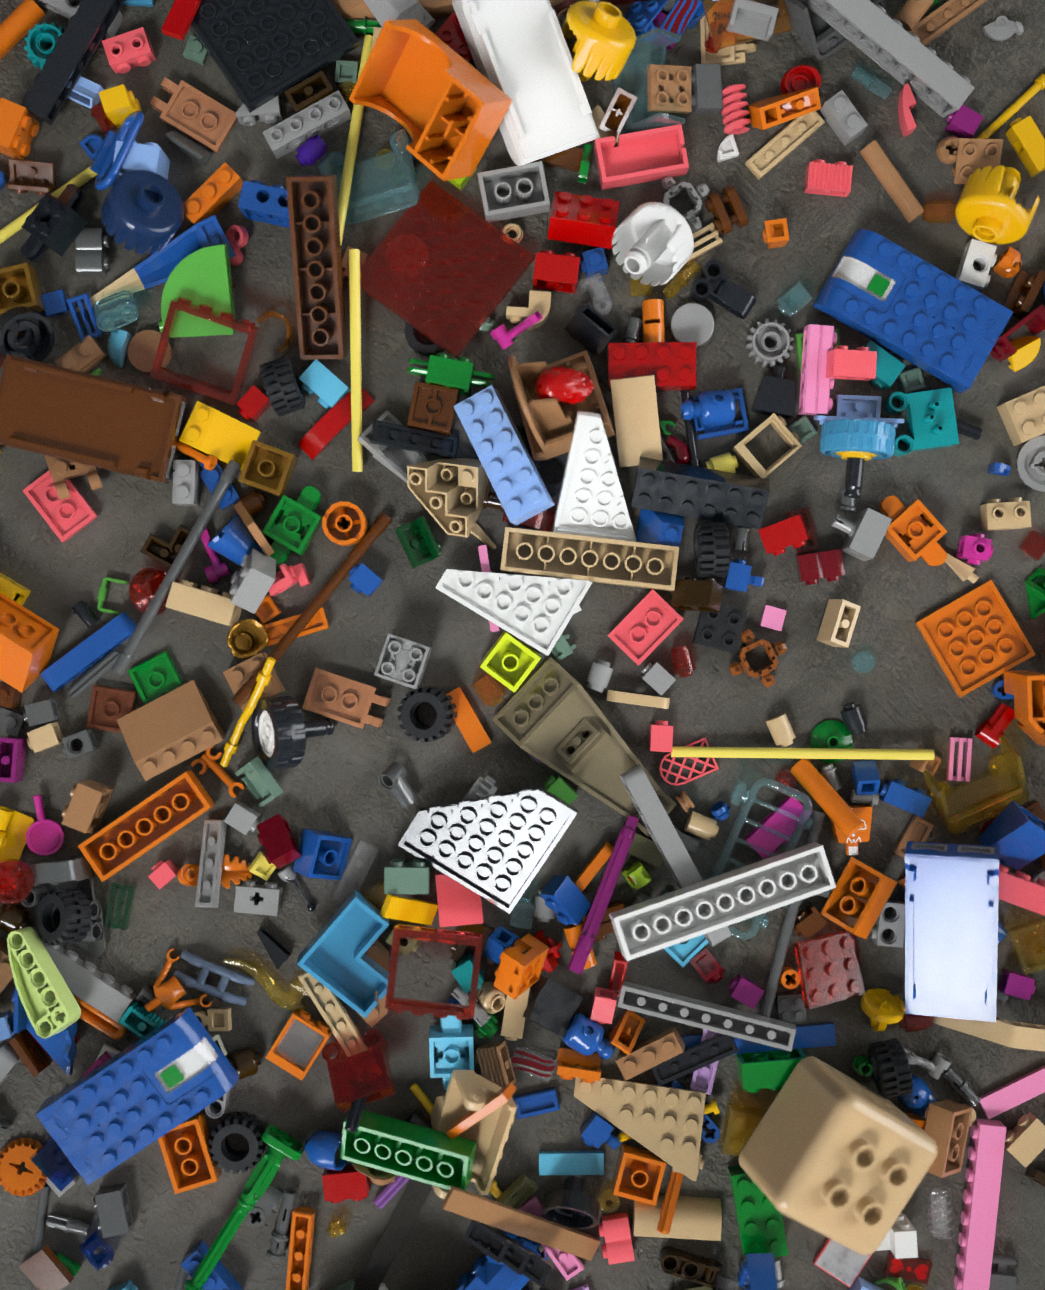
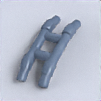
M186 950L182 952V959L201 968L197 980L176 970L173 976L180 983L220 998L225 1002L242 1006L246 1005V997L225 991L229 979L236 983L253 986L255 982L254 977L229 970ZM209 971L221 975L217 988L205 983Z

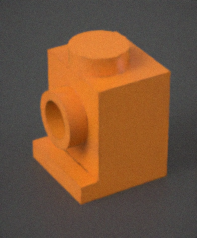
M787 219L764 221L765 229H763L762 235L764 243L767 242L768 249L785 247L789 241Z

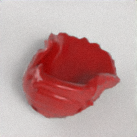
M560 366L544 369L538 377L534 389L538 400L556 398L558 402L563 401L575 404L583 402L593 392L594 384L586 373Z

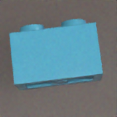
M314 360L299 377L303 382L301 387L310 395L314 392L320 397L317 401L326 409L329 406L331 408L334 407L351 392L349 387L318 360Z

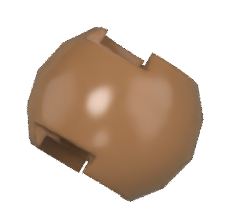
M947 136L939 141L936 147V156L940 162L944 164L956 163L959 138ZM947 147H951V151L954 152L950 154Z

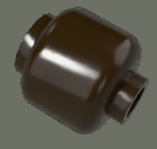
M14 902L3 903L0 907V929L9 934L12 931L24 928L29 921L25 919L28 913L27 910Z
M250 1047L232 1052L230 1059H228L240 1076L239 1079L257 1074L258 1065H261L259 1053H254Z

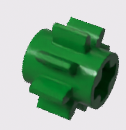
M488 1014L491 1018L481 1027L474 1020L473 1025L476 1027L474 1033L480 1039L484 1035L490 1039L499 1029V1026L496 1024L498 1018L494 1014Z

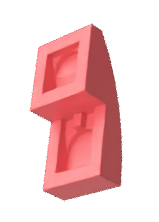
M909 83L903 86L898 96V120L903 137L912 134L917 127L911 114V110L917 103Z

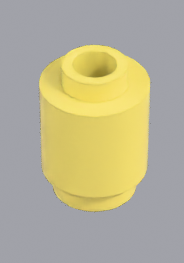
M730 452L709 458V461L705 462V468L735 473V468H738L736 456H731Z

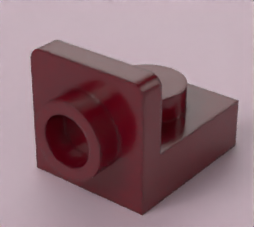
M707 948L689 961L708 984H716L724 977L725 969Z

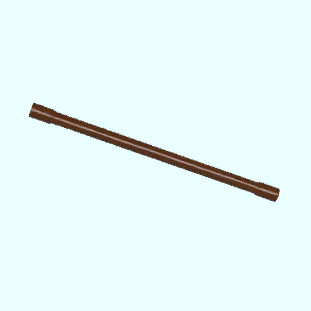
M382 513L377 518L364 538L231 700L240 707L246 703L253 693L257 683L256 678L259 671L263 670L267 658L272 657L276 662L280 659L373 542L392 522L390 517Z

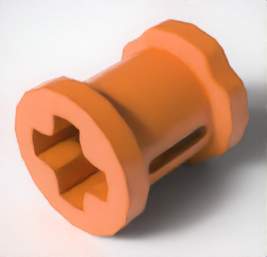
M783 966L779 983L787 989H795L800 983V975L791 967ZM787 974L791 977L789 981L785 978Z

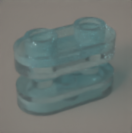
M127 290L103 298L94 305L96 324L100 330L110 332L137 320L139 316L136 297Z

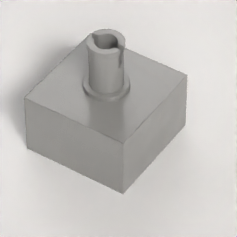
M866 508L858 512L854 522L836 514L833 519L835 521H832L831 526L848 533L841 547L842 552L861 561H867L874 558L892 519L870 508Z

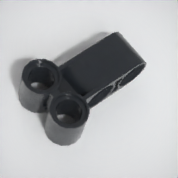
M708 261L701 272L702 278L697 279L690 289L691 298L696 302H702L709 298L736 317L746 319L757 299L722 275L724 267L720 261ZM715 268L717 276H710L707 269ZM696 286H703L706 294H698Z

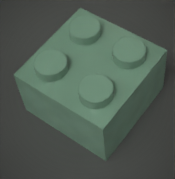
M392 858V861L387 862L384 867V894H429L431 889V865L419 858H414L413 861H405V858Z

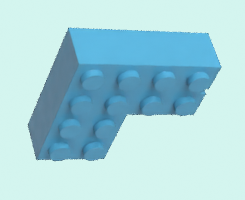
M355 890L298 955L297 965L366 1018L378 1004V998L382 1000L394 986L393 976L365 954L388 927L389 918L381 916V910Z

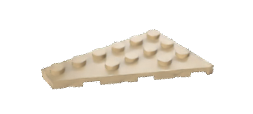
M601 1077L600 1081H595L594 1083L583 1082L582 1078H576L575 1098L692 1181L697 1180L706 1092Z

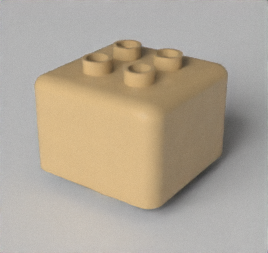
M810 1056L802 1059L796 1065L741 1151L739 1164L779 1212L858 1254L869 1255L879 1248L937 1157L938 1147L932 1137L890 1100L884 1099L880 1094L818 1058Z

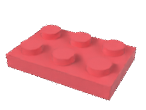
M48 470L22 491L60 541L65 543L95 520L98 515L70 479L65 480L71 497L60 500L51 473Z
M652 589L607 636L639 666L684 619Z

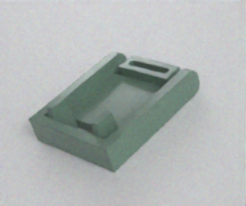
M258 756L235 772L236 776L245 773L246 776L241 779V782L255 801L260 797L263 798L258 804L259 808L283 793V790Z

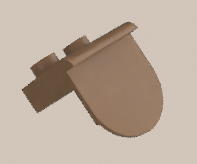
M587 350L548 365L545 361L519 364L514 355L508 357L514 383L513 389L534 460L544 461L569 452L578 411L600 414L607 438L615 435L594 366ZM563 366L586 373L593 381L594 388L592 389L593 392L583 402L571 404L563 401L558 402L556 398L538 400L534 389L536 381L544 369Z

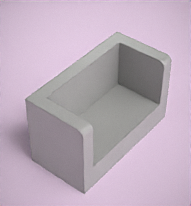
M734 0L726 31L768 41L773 34L779 8L750 0Z

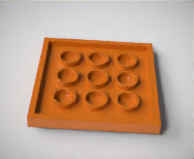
M992 580L985 582L915 622L958 698L1036 655Z

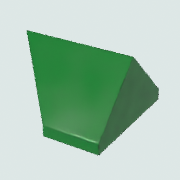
M1041 567L1036 569L1024 581L1031 620L1045 612V570Z

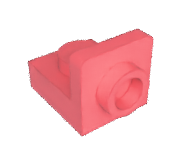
M279 565L285 577L279 576L275 578L268 591L271 596H276L297 584L295 580L297 574L291 565Z

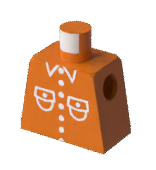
M868 804L850 805V808L865 825L849 838L829 818L834 841L839 844L845 843L846 855H859L858 842H869L873 808Z

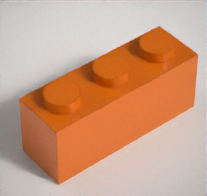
M225 162L183 203L184 216L195 225L216 215L242 189L243 181L241 177Z

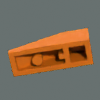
M815 86L766 98L748 105L752 127L765 130L821 109L818 87Z

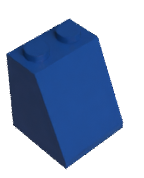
M1012 800L978 839L983 846L1000 847L999 862L1005 867L1011 866L1019 870L1045 854V822Z

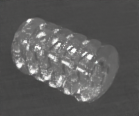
M933 1188L924 1192V1196L930 1198L924 1201L925 1205L930 1206V1208L925 1209V1213L932 1215L925 1219L927 1223L932 1224L928 1225L926 1230L933 1233L932 1236L941 1240L950 1239L955 1236L953 1230L954 1222L952 1221L954 1218L952 1213L953 1205L951 1204L952 1196L950 1195L952 1191L950 1189Z

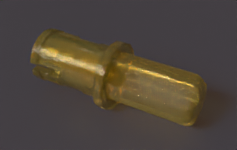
M690 260L674 276V279L663 290V294L668 299L673 298L683 286H688L690 279L700 271L699 266Z

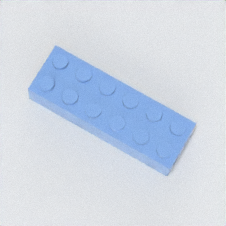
M491 385L453 406L511 523L518 525L555 505L495 387Z

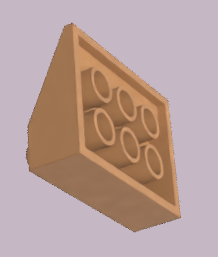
M194 679L117 719L132 758L145 781L222 742L226 736Z

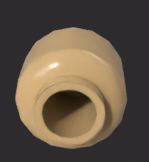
M490 981L482 983V987L475 992L474 998H477L478 1004L486 1013L494 1014L505 1006L506 994L493 986L494 982Z

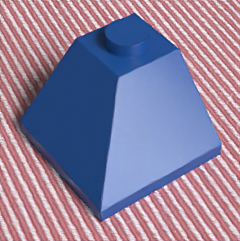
M641 509L636 542L680 548L684 516Z

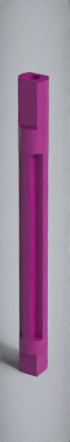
M628 815L624 827H621L568 965V970L582 975L636 834L635 828L639 820L636 817Z

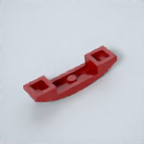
M362 388L363 413L375 400ZM351 392L332 407L298 443L299 447L312 460L351 422Z

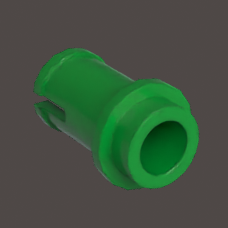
M863 1055L854 1058L853 1068L862 1076L863 1074L865 1077L870 1076L873 1068L868 1058Z
M59 1252L57 1257L75 1277L81 1268L79 1262H74Z

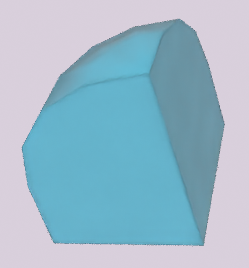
M112 328L108 339L107 351L112 362L122 369L128 353V345L133 336L126 331Z

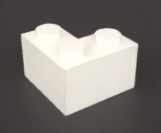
M900 1213L876 1251L891 1250L896 1259L918 1257L917 1232L906 1215Z

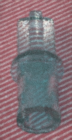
M857 65L855 71L850 76V78L866 87V91L869 89L883 100H886L892 92V88L877 79L876 74L874 76L859 65Z

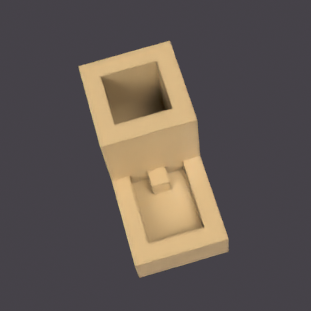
M530 290L529 307L507 306L506 320L519 324L539 311L543 319L527 330L540 327L545 323L550 313L551 292Z

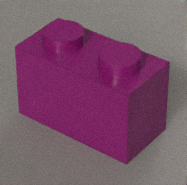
M0 737V782L16 783L23 781L27 738Z

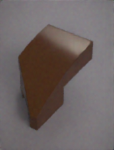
M572 147L538 159L537 162L542 161L543 165L552 168L558 166L578 172L584 149Z

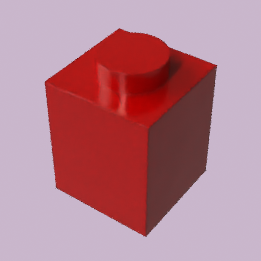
M255 385L236 403L241 408L238 412L247 420L252 418L255 422L271 406L268 397Z

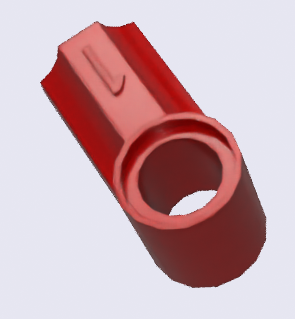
M1000 703L989 719L980 724L974 735L992 749L997 747L1005 736L1004 731L1015 718V711L1009 706Z

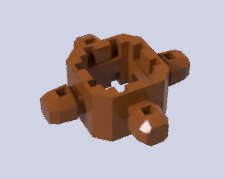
M749 629L743 631L740 638L742 643L746 645L738 650L737 657L739 662L736 661L729 665L728 669L731 675H739L744 670L747 676L753 678L761 676L760 681L766 688L774 685L775 679L773 674L769 672L776 669L779 662L776 654L779 656L786 652L787 647L785 643L779 641L771 646L769 641L763 639L754 641L755 636ZM762 645L768 655L770 664L757 671H753L745 658V653Z

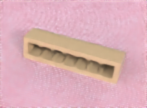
M658 1195L656 1206L636 1200L633 1202L632 1230L634 1236L721 1241L722 1210L720 1198L678 1196L669 1234H662L657 1231L665 1195Z

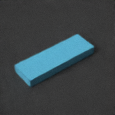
M539 1151V1175H604V1152Z

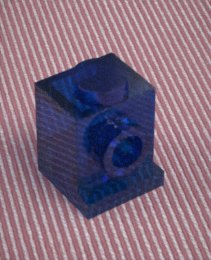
M97 1230L79 1245L80 1252L97 1271L102 1267H107L115 1256L114 1250ZM98 1247L102 1248L100 1253L94 1252Z

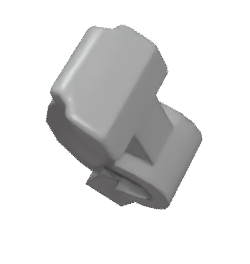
M1002 15L996 21L984 26L982 31L985 36L994 41H1004L1013 36L1014 33L1021 35L1024 29L1021 22L1010 21L1006 16Z

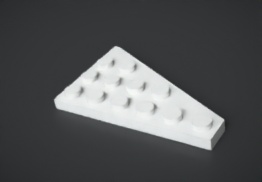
M578 411L552 530L555 533L636 542L601 416L596 413Z
M446 569L435 588L548 656L592 582L589 580Z

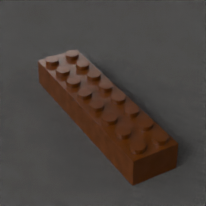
M336 175L286 177L300 360L344 359L348 355Z

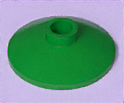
M826 720L819 723L812 730L809 743L810 748H852L853 738L843 723L835 720ZM831 738L836 739L834 746L829 744ZM819 759V760H821V761H823V762H826V763H837V762L842 761L843 759Z

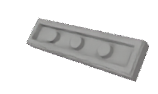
M204 819L195 907L218 908L227 823L224 820Z

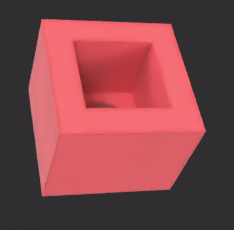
M170 859L164 863L159 861L151 868L153 873L148 877L160 890L177 876L179 870Z

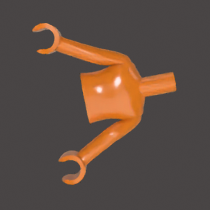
M175 948L167 951V961L153 985L155 998L144 1005L148 1013L159 1005L168 1010H176L196 1005L205 1008L212 1004V1001L207 1005L202 1004V998L207 996V994L201 995L198 999L177 1002L178 999L186 995V992L176 977L172 976L168 981L162 983L173 962L180 958V955L175 959L170 958L169 954Z

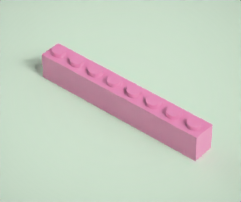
M976 1118L975 1123L970 1127L972 1142L971 1146L968 1147L969 1168H966L965 1171L967 1189L963 1191L965 1208L961 1212V1223L963 1226L962 1232L958 1236L960 1254L956 1256V1265L958 1267V1273L954 1277V1288L956 1290H989L1007 1128L999 1120Z

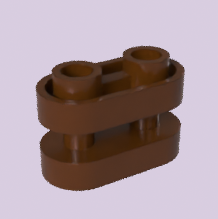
M732 184L723 188L722 196H719L716 191L707 195L705 206L709 213L712 212L715 218L713 223L718 233L721 232L725 235L732 232V224L736 223L738 228L748 225L746 212ZM726 203H727L728 208H729V210H730V212H731V214H732V215H730V216H728V214H727V212H726V210H725V208H724V204H726Z

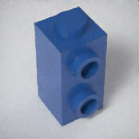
M897 778L894 781L887 779L885 783L881 784L878 791L880 800L924 818L932 798L925 796L927 791L918 787H914L913 790L906 787V782Z

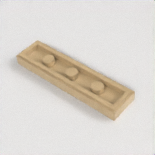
M817 111L796 118L749 158L745 165L760 180L825 123L824 119Z

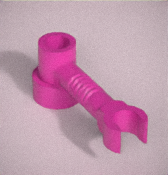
M537 311L509 331L502 324L490 332L493 340H497L502 350L513 344L511 339L543 319V317Z
M206 527L201 535V540L208 552L212 565L205 567L204 571L210 584L219 581L218 578L229 575L230 572L226 563L220 562L216 554L217 552L207 545L211 541V537Z

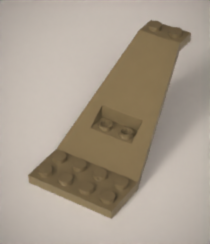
M552 657L540 667L492 719L521 749L626 818L628 815L638 818L637 827L647 836L650 834L620 779V775L640 765L666 813L669 814L677 806L662 791L583 686ZM590 732L589 737L584 738V734ZM575 748L574 753L569 754L570 749Z

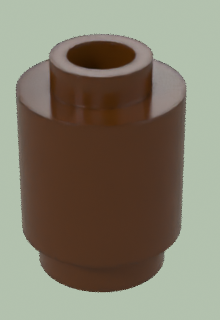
M253 490L233 503L235 505L241 501L249 515L253 516L266 509L265 504L267 500L262 492L258 493L256 490Z

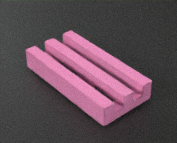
M949 737L946 780L970 782L972 738ZM955 742H958L956 776H953ZM964 742H965L964 772H963V776H961V775H962V760H963V745H964Z

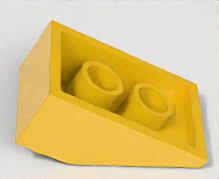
M197 401L179 441L209 456L213 455L218 460L227 464L230 460H233L241 465L240 470H242L252 441H257L261 432Z

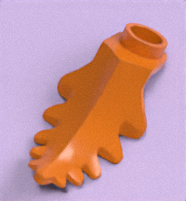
M224 854L221 875L223 887L226 889L230 888L231 881L235 885H239L240 880L244 882L247 881V878L251 879L253 873L248 870L251 863L246 865L245 859L239 863L238 856H235L230 862L229 854ZM183 865L177 873L178 881L185 886L197 887L199 865Z

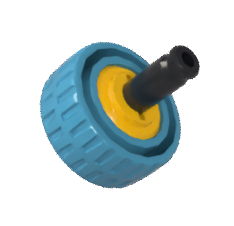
M864 419L825 421L821 428L820 452L827 456L847 460L844 496L860 498L862 496L864 463L869 460H881L893 456L895 427L889 423Z

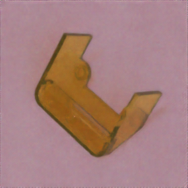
M1003 735L999 737L1002 753L992 757L989 761V772L970 780V782L951 789L948 782H937L928 769L923 771L929 794L951 833H962L997 817L1012 800L1021 806L1028 800L1029 793L1021 755Z

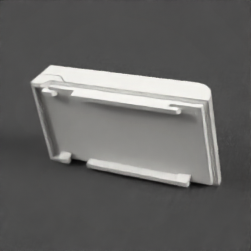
M549 0L452 1L477 70L513 100L499 125V129L508 153L516 165L521 166L600 138L578 73L571 68L573 60Z

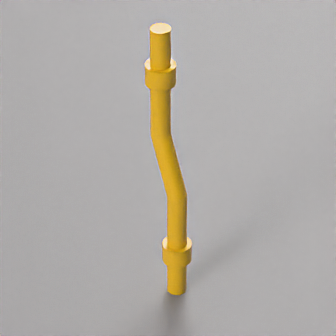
M272 657L267 658L263 670L259 671L256 678L257 683L250 700L242 712L230 740H227L225 744V752L220 761V765L223 767H228L232 755L236 753L239 747L238 741L244 727L256 708L265 685H268L271 679L270 673L276 662Z

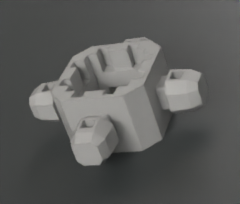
M667 176L661 181L662 188L666 192L662 203L671 206L669 200L676 197L679 193L688 195L689 200L694 204V209L685 215L682 214V216L688 222L692 232L695 233L702 228V223L699 217L696 216H698L701 210L702 199L708 195L710 190L705 183L696 186L695 189L688 182H681L676 186L674 179Z

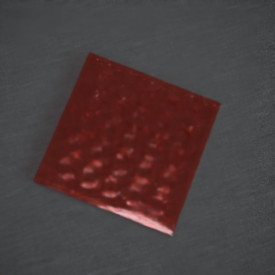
M430 181L360 268V289L457 358L531 265L535 255Z

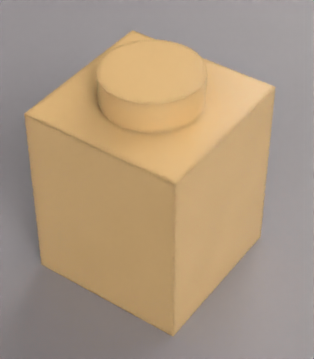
M58 722L50 723L27 732V743L30 749L34 750V753L42 752L63 743L62 738L64 737Z

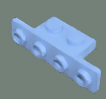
M836 395L835 416H814V420H820L819 425H822L825 421L835 419L874 420L892 424L895 428L898 427V423H904V419L880 418L882 396Z

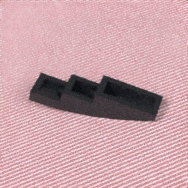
M472 1220L463 1236V1239L497 1263L502 1262L517 1274H523L540 1287L545 1284L554 1265L535 1252L487 1224Z

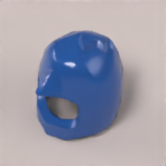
M331 1130L316 1131L304 1144V1150L308 1159L318 1167L340 1171L348 1163L347 1160L340 1159V1157L338 1162L335 1163L336 1148H339L341 1152L342 1133Z

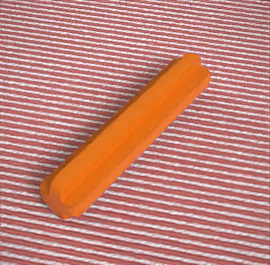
M672 1169L657 1226V1231L662 1234L670 1233L684 1175L673 1172Z

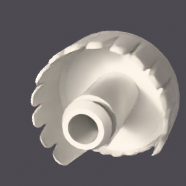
M646 202L635 208L615 229L614 237L612 238V245H614L612 251L614 255L619 252L615 260L619 265L624 263L623 270L625 273L630 272L632 279L638 280L642 277L640 283L644 285H664L690 259L694 249V239L688 222L676 209L660 202Z

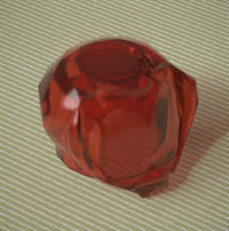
M144 568L133 575L128 592L132 604L138 611L142 613L146 611L167 574L166 571ZM169 593L165 598L163 604L161 605L159 611L157 612L156 616L163 614L164 611L168 609L165 606L167 603Z

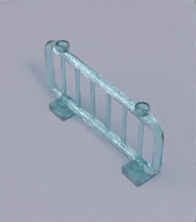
M759 778L753 782L749 790L746 789L747 784L738 780L730 797V803L739 806L740 801L744 803L710 878L721 875L727 861L740 867L747 866L729 857L735 842L770 857L777 855L738 838L744 822L788 840L789 843L785 852L796 849L804 829L809 831L814 821L810 817L813 806L809 796L770 778ZM766 786L801 801L804 805L801 816H795L756 799L755 797L759 789ZM753 802L798 821L792 836L789 837L748 819L747 815ZM767 912L751 917L754 921L748 931H741L728 925L731 936L748 940L753 938L760 928H766L770 917L766 916Z

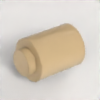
M786 713L765 721L776 746L781 745L783 748L794 743L793 739L796 736Z
M691 811L684 831L709 841L711 837H716L719 826L716 825V820Z

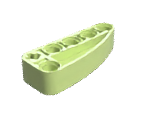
M25 927L10 932L7 937L11 971L19 997L32 1026L41 1038H48L62 1032L80 1018V1006L36 931L31 927Z

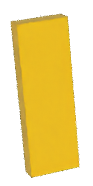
M387 894L380 915L384 918L432 925L438 905L434 902Z

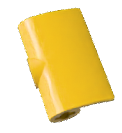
M1 805L0 860L17 867L26 844V833L35 819Z

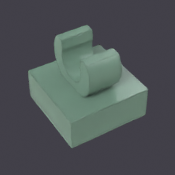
M561 634L551 650L557 662L572 654V650L576 648L575 644L569 646L566 639L571 637L569 634Z

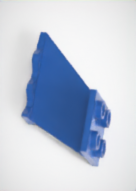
M15 988L12 995V1002L14 1004V1013L11 1018L13 1033H18L26 1028L66 1074L71 1075L77 1052L74 1042L77 1023L74 1022L62 1032L48 1038L39 1037L27 1016L17 988Z

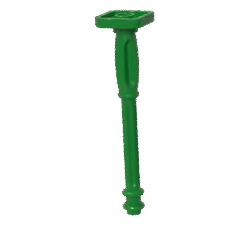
M272 1124L267 1126L261 1138L269 1145V1150L251 1173L241 1196L237 1199L238 1204L191 1279L185 1281L186 1288L184 1290H203L204 1283L249 1210L254 1209L256 1202L273 1181L283 1158L289 1157L295 1161L299 1160L304 1151L303 1143Z

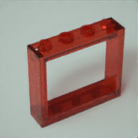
M178 297V299L171 300L150 376L235 405L241 394L260 328L256 327L255 323L250 322V320H236L234 315L228 312L221 311V314L216 313L208 305H193L191 300ZM177 310L248 334L232 391L162 367Z
M395 924L385 1008L390 1009V1011H396V1013H402L403 1010L412 1011L413 1015L418 1016L431 1013L437 1018H447V1015L456 1016L458 1020L474 1018L484 934ZM401 938L475 946L469 1006L394 997Z

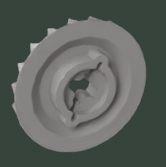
M1038 436L1030 439L1018 452L1016 470L1019 472V478L1024 481L1025 485L1032 488V490L1045 492L1044 467L1034 466L1042 462V458L1045 461V436Z

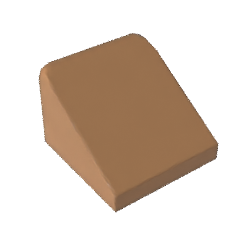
M935 755L934 760H911L909 766L933 778L942 758Z

